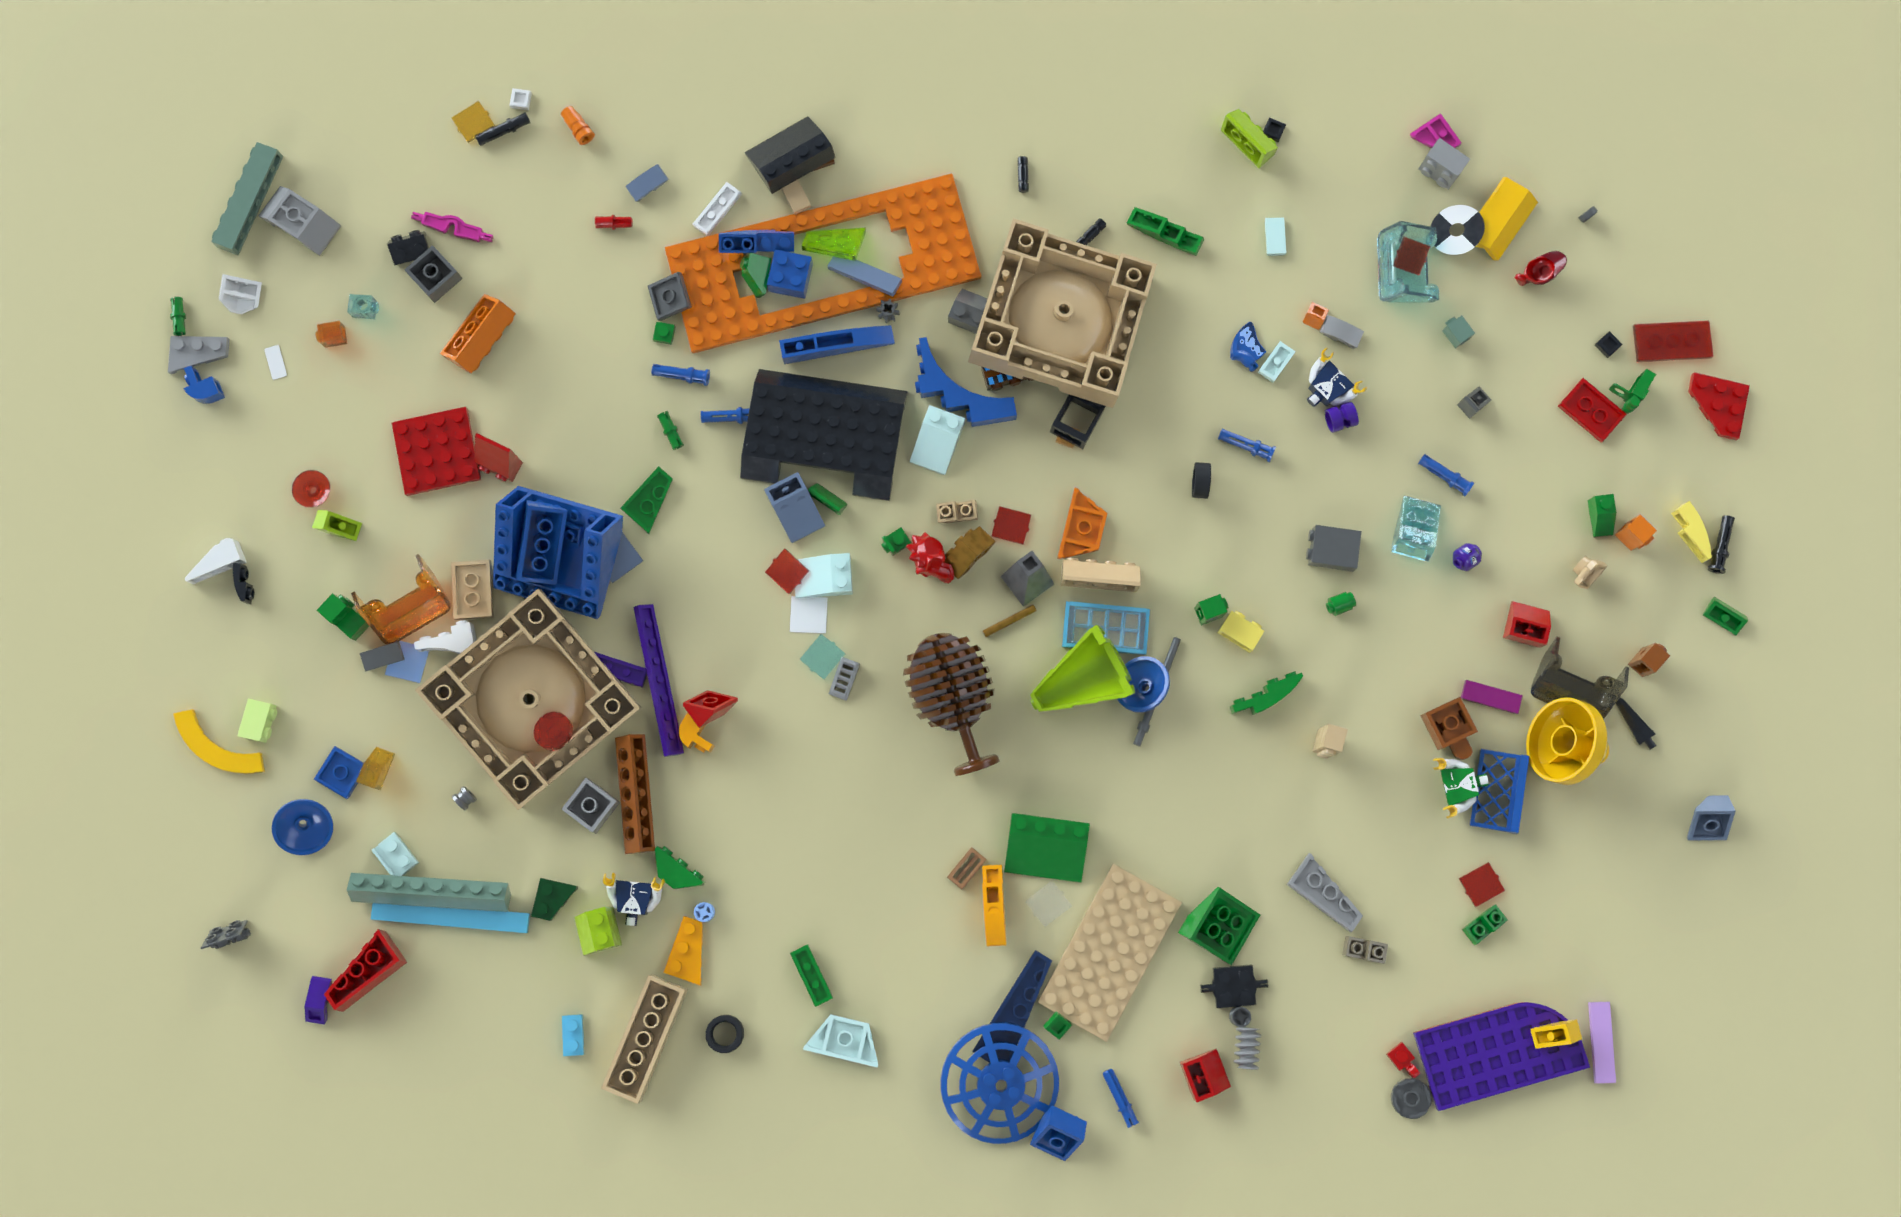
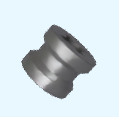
M465 786L460 789L458 794L452 796V799L464 811L468 809L470 803H474L477 800Z

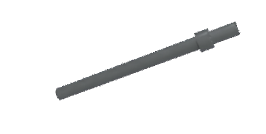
M1177 637L1173 638L1163 664L1167 668L1168 673L1181 641ZM1155 708L1146 711L1142 722H1139L1134 745L1141 746L1145 733L1149 731V723Z

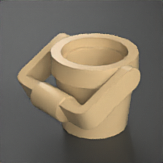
M1584 556L1573 569L1578 575L1574 583L1580 588L1588 589L1606 569L1607 564Z

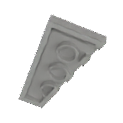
M1309 853L1287 885L1347 931L1352 932L1363 915L1348 897L1344 896L1339 890L1338 885L1329 878L1322 866H1319L1312 854Z

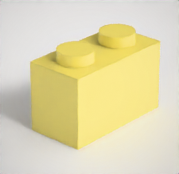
M1231 611L1217 633L1250 653L1260 640L1264 630L1261 629L1262 626L1258 623L1247 621L1242 613Z

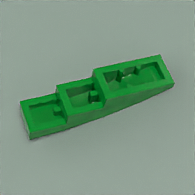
M1134 207L1126 222L1127 225L1156 240L1197 256L1204 242L1203 236L1186 231L1185 227L1169 222L1168 218Z

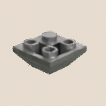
M1030 551L1001 575L1003 581L1023 607L1054 585L1044 565L1033 551Z

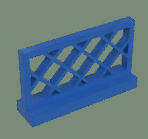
M1485 749L1480 750L1477 775L1488 772L1494 779V782L1487 787L1483 786L1479 794L1485 791L1492 800L1482 806L1477 796L1476 802L1472 805L1470 826L1512 834L1519 833L1529 763L1528 755H1516ZM1484 754L1492 755L1497 762L1488 768L1483 762ZM1506 758L1516 759L1515 767L1509 771L1502 764V761ZM1497 764L1506 772L1498 779L1490 771ZM1506 775L1512 780V786L1507 790L1499 783V780ZM1497 783L1503 793L1494 798L1487 789ZM1505 794L1510 802L1509 806L1502 809L1496 800ZM1494 802L1500 812L1491 818L1485 807ZM1483 810L1489 820L1484 823L1475 822L1476 814ZM1502 813L1507 819L1506 827L1498 826L1493 819Z

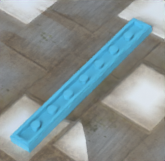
M373 903L371 920L528 933L530 913Z

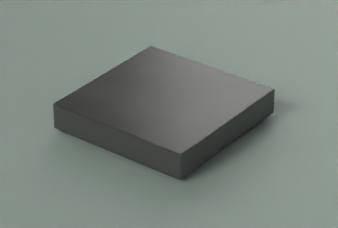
M681 272L674 273L648 285L658 321L665 320L692 308Z

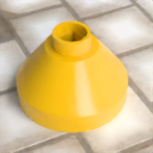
M1559 698L1545 705L1534 717L1527 734L1526 751L1533 770L1543 779L1562 785L1576 784L1588 778L1609 755L1606 725L1599 711L1592 705L1574 698Z

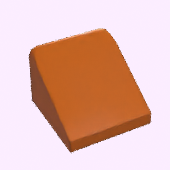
M1312 302L1303 323L1319 330L1329 310Z

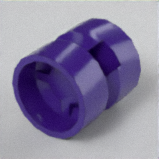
M1352 402L1342 404L1340 408L1335 406L1325 410V420L1332 433L1343 430L1344 426L1350 428L1359 424L1358 413Z

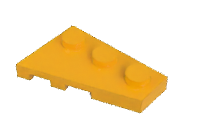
M686 916L683 917L663 973L701 986L703 922Z

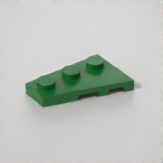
M658 466L620 509L649 534L673 478Z

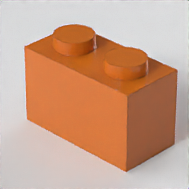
M1640 514L1628 521L1615 536L1632 551L1635 548L1641 549L1644 545L1647 546L1654 539L1652 535L1657 530Z

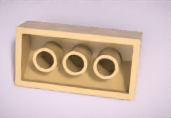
M1067 558L1062 563L1061 586L1137 592L1140 587V566H1135V563L1116 565L1117 562L1105 561V564L1097 563V560L1093 559L1080 562L1077 558Z

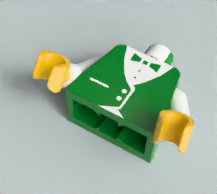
M1433 759V761H1438L1439 766L1433 769L1440 770L1448 803V806L1444 807L1443 810L1448 809L1450 811V815L1446 818H1451L1467 811L1477 800L1479 795L1478 787L1489 785L1487 774L1475 776L1473 768H1470L1467 763L1456 759Z

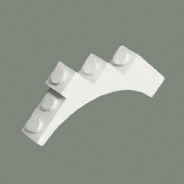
M467 620L458 621L456 625L451 626L452 634L450 632H443L438 634L439 637L431 638V636H424L419 638L420 641L414 642L415 650L419 652L433 650L451 651L460 654L477 640L475 627ZM526 695V696H525V702L528 704L527 695Z

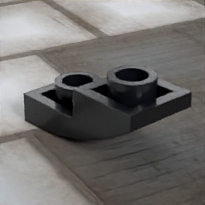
M233 563V581L237 595L241 602L251 604L255 591L253 585L246 582L249 577L247 566L241 563Z

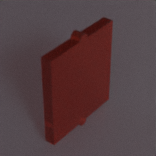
M1403 236L1400 247L1396 251L1397 255L1393 267L1419 276L1424 263H1426V256L1430 246Z
M999 506L997 517L993 521L995 524L991 537L1024 545L1026 533L1029 532L1028 526L1031 514Z
M786 548L783 549L777 558L773 559V563L765 571L788 594H791L796 586L802 583L801 580L809 572Z
M1489 862L1459 878L1465 889V894L1469 896L1474 907L1505 891L1498 879L1499 875L1495 874Z

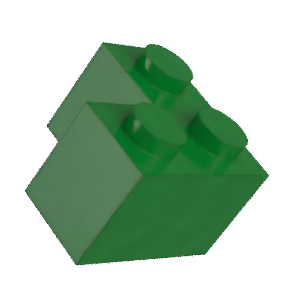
M332 593L316 610L331 624L336 625L350 639L355 641L371 625L367 620L369 616L362 610L357 611L353 608L355 604L341 594L337 596Z

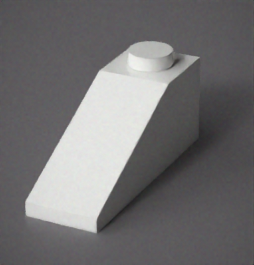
M233 538L221 540L185 577V581L194 585L232 569L233 563H247L240 543Z

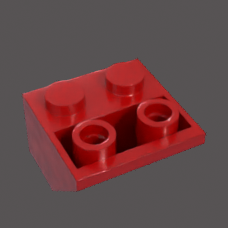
M1511 601L1503 638L1538 648L1546 646L1551 630L1550 611Z
M1217 1048L1180 1062L1195 1102L1213 1097L1231 1087Z

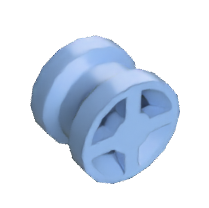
M702 902L694 908V916L698 921L708 922L715 915V908L710 903Z

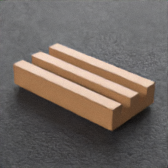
M971 847L947 878L962 890L987 859ZM971 853L975 854L956 879L953 878V875ZM977 858L981 859L962 884L959 883V880Z

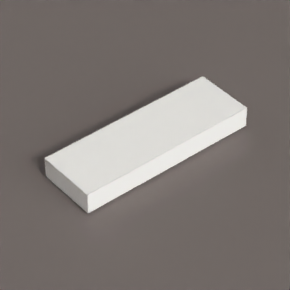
M726 182L694 221L693 227L704 235L709 236L742 193Z

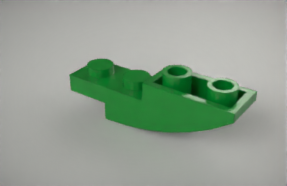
M1296 671L1286 674L1285 679L1278 680V678L1266 681L1267 685L1263 687L1265 694L1260 691L1252 694L1251 699L1245 700L1243 697L1234 700V704L1230 706L1231 713L1234 714L1250 708L1252 715L1268 709L1287 696L1300 682L1303 674H1296Z

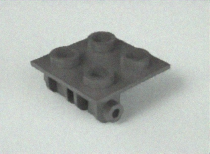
M236 920L227 927H216L210 930L201 949L207 947L219 949L230 945L231 942L236 943V940L239 942L247 939L251 935L249 928L245 929L248 920L242 922Z

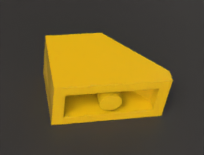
M1577 1019L1530 1029L1535 1049L1568 1045L1582 1040Z

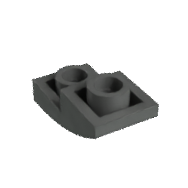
M399 641L360 653L365 672L405 660Z

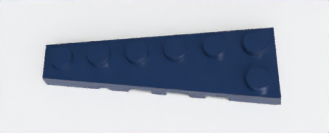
M1037 950L1033 952L989 1024L1009 1023L1025 1027L1052 963L1051 959ZM1007 1030L990 1032L993 1044L1009 1043L1017 1046L1022 1035ZM982 1036L972 1050L973 1053L985 1046ZM1006 1049L995 1050L998 1060L1009 1062L1014 1051ZM988 1053L981 1056V1058L990 1063Z

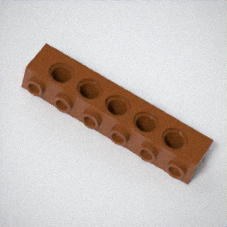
M629 734L616 737L625 854L655 851L645 734Z

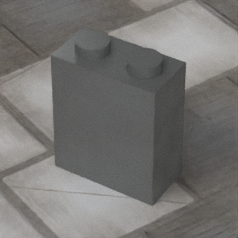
M1315 525L1308 535V541H1311L1310 548L1306 552V560H1309L1308 565L1354 572L1358 567L1362 531Z

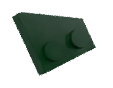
M540 878L531 917L552 921L571 895L576 892L578 886Z

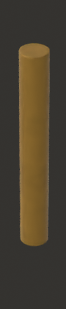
M1031 605L983 630L985 637H988L1037 610L1034 605Z

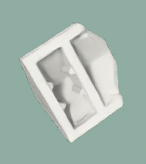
M223 274L219 300L230 312L244 314L258 308L262 282Z

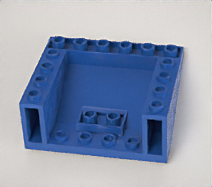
M517 486L496 503L493 588L524 598L529 597L537 589H541L556 607L598 619L602 613L622 535L623 516ZM526 500L546 502L568 510L556 585L517 580L516 569Z

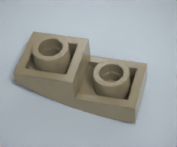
M1346 936L1342 955L1385 964L1388 944Z

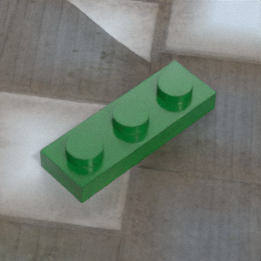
M807 944L791 952L790 955L814 1006H819L833 999L809 945Z

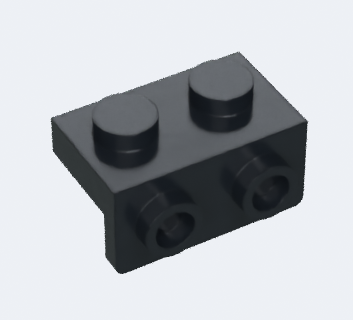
M414 230L409 232L408 236L402 237L400 234L391 237L387 246L394 266L416 260L429 249L425 231Z

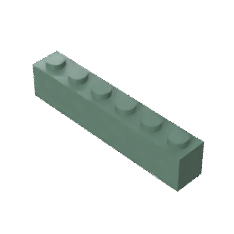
M259 142L251 149L250 158L243 167L240 180L235 184V191L227 202L226 211L220 217V224L217 230L213 232L211 242L217 248L239 255L283 159V155L277 149Z

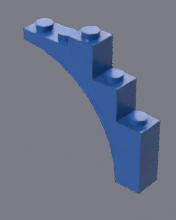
M927 337L919 338V344L916 345L918 356L922 357V362L919 363L921 374L924 375H918V382H915L916 393H920L921 398L943 395L940 396L942 408L945 407L947 412L969 409L966 411L967 422H971L972 427L1016 420L1017 413L1014 397H986L957 385L936 363L930 351Z

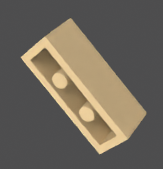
M1332 724L1319 728L1312 752H1316L1318 757L1325 759L1341 753L1348 729Z

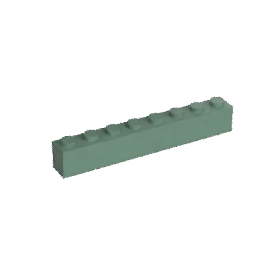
M351 873L347 886L351 902L508 912L511 899L509 884L502 882Z

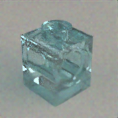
M349 294L347 312L353 318L375 319L376 313L379 311V304L372 295ZM368 304L366 309L361 310L362 305Z

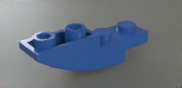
M745 230L719 233V253L774 252L775 249L794 252V232Z

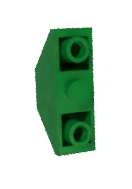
M657 846L655 848L658 877L661 880L664 879L665 883L671 888H689L703 886L706 883L702 880L704 877L696 870L692 872L687 868L688 863L681 858L676 860L671 856L673 852L666 846H663V848Z

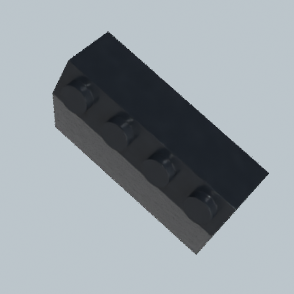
M808 116L745 152V155L771 194L836 158L831 143Z

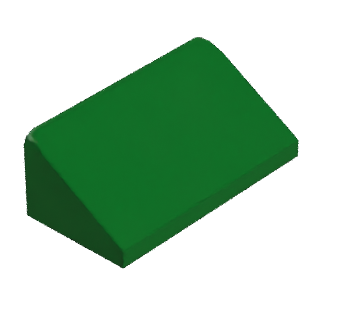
M818 483L808 489L810 496L838 515H841L847 506L845 501Z
M1716 597L1712 598L1703 613V616L1734 635H1737L1748 622L1747 616Z

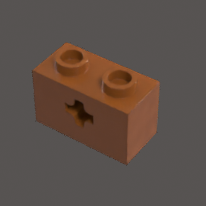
M1653 643L1643 647L1628 665L1641 677L1656 673L1670 655L1663 645Z

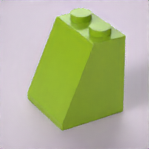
M613 907L590 910L574 917L583 955L622 945Z

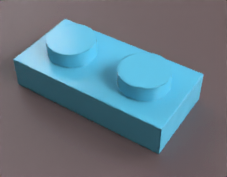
M583 1014L562 1016L563 1056L584 1055Z

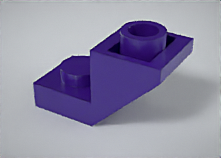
M317 976L311 977L304 1006L305 1022L325 1025L328 1020V1000L324 993L332 985V979Z

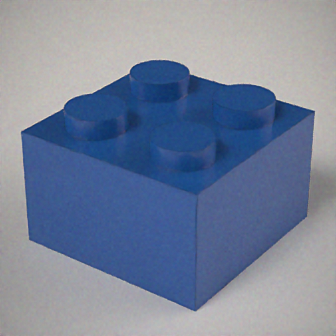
M775 249L767 282L768 291L805 299L813 266L812 257Z

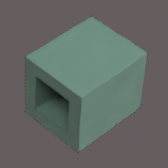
M1462 315L1457 319L1455 316L1445 323L1447 326L1442 330L1455 349L1471 339L1475 334Z

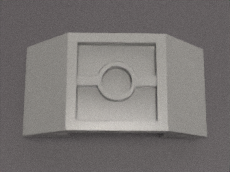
M282 186L277 189L258 215L274 227L276 225L299 240L305 247L319 256L341 227L339 223L321 209L292 190Z

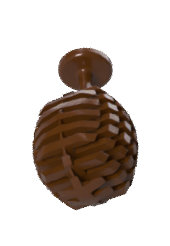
M937 633L923 639L917 645L919 647L915 653L907 655V661H911V665L904 669L903 676L910 674V679L905 681L906 687L911 686V691L908 694L910 698L915 700L912 703L913 708L922 711V713L916 714L919 719L927 718L930 720L928 722L930 727H941L947 729L945 731H959L968 757V762L954 769L955 776H961L1000 762L996 754L979 756L970 729L980 719L979 716L982 712L991 709V703L987 704L986 699L994 696V689L987 690V686L992 684L993 681L992 677L986 678V673L990 671L988 666L983 667L981 663L986 661L984 655L978 656L975 653L982 650L978 645L969 646L967 642H970L967 636L958 638L950 633Z

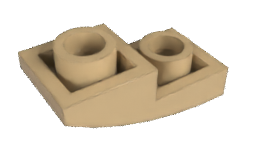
M798 179L782 188L794 214H798L811 207Z
M976 500L936 504L938 523L978 520Z

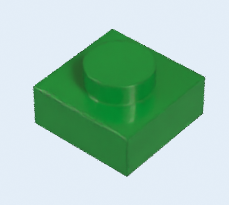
M656 322L653 341L672 345L675 325Z
M1056 1011L1043 1026L1060 1040L1072 1024Z

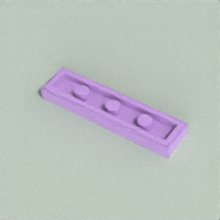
M1588 1002L1594 1083H1616L1610 1002Z

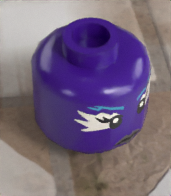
M1466 543L1453 552L1454 566L1463 571H1469L1481 562L1482 552L1477 545Z

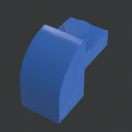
M190 365L184 368L186 373L184 378L189 385L184 390L189 396L204 404L214 403L225 398L219 381L211 376L202 380L198 370Z

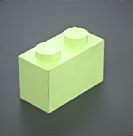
M248 698L237 736L266 743L272 734L271 725L277 716V706Z

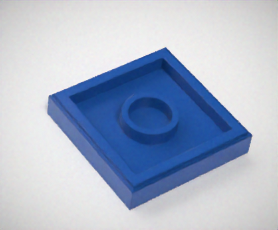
M334 746L314 780L345 799H349L369 765Z

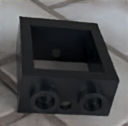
M1069 394L1051 426L1050 433L1084 449L1106 406ZM1071 402L1096 414L1086 434L1061 422Z

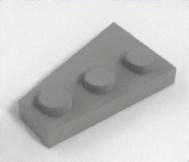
M171 336L168 373L174 374L190 365L194 367L202 363L207 364L227 358L230 339L228 337Z

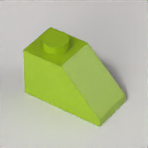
M318 510L312 528L357 541L362 523L331 511Z

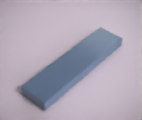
M837 251L827 265L831 271L890 296L895 295L902 283V279Z

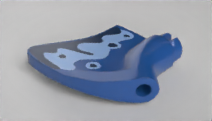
M1248 322L1234 337L1230 349L1231 360L1240 361L1250 372H1253L1258 368L1256 361L1266 353V350L1257 339L1254 324Z

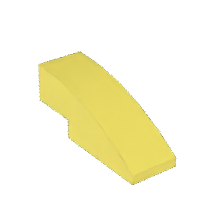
M1688 501L1671 514L1683 528L1678 532V535L1702 563L1712 557L1710 542L1703 521L1694 506Z

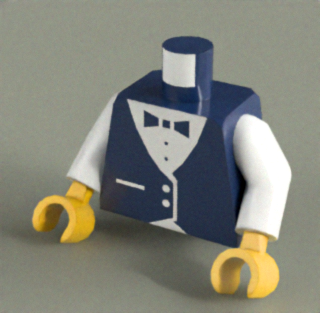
M1327 348L1322 351V357L1317 359L1310 371L1309 383L1311 385L1308 389L1313 394L1307 398V401L1313 407L1320 402L1325 406L1330 404L1333 406L1342 405L1350 402L1358 393L1367 390V387L1362 390L1358 388L1359 384L1363 381H1358L1354 385L1329 360L1333 357L1334 352H1332L1331 356H1326L1325 351Z
M605 873L603 883L606 885L608 897L613 907L617 909V912L626 913L625 925L637 926L638 914L647 915L660 902L662 887L665 883L664 879H662L660 884L656 882V877H654L651 883L616 880L615 883L616 874L612 873V879H608Z

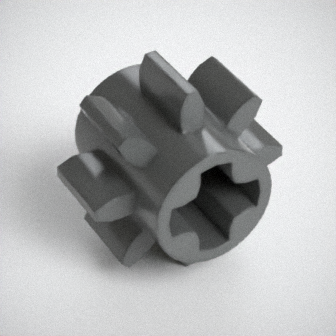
M891 299L887 302L881 300V307L876 308L877 312H881L878 315V319L883 318L886 324L890 320L895 322V315H900V311L895 310L898 308V303L893 304Z

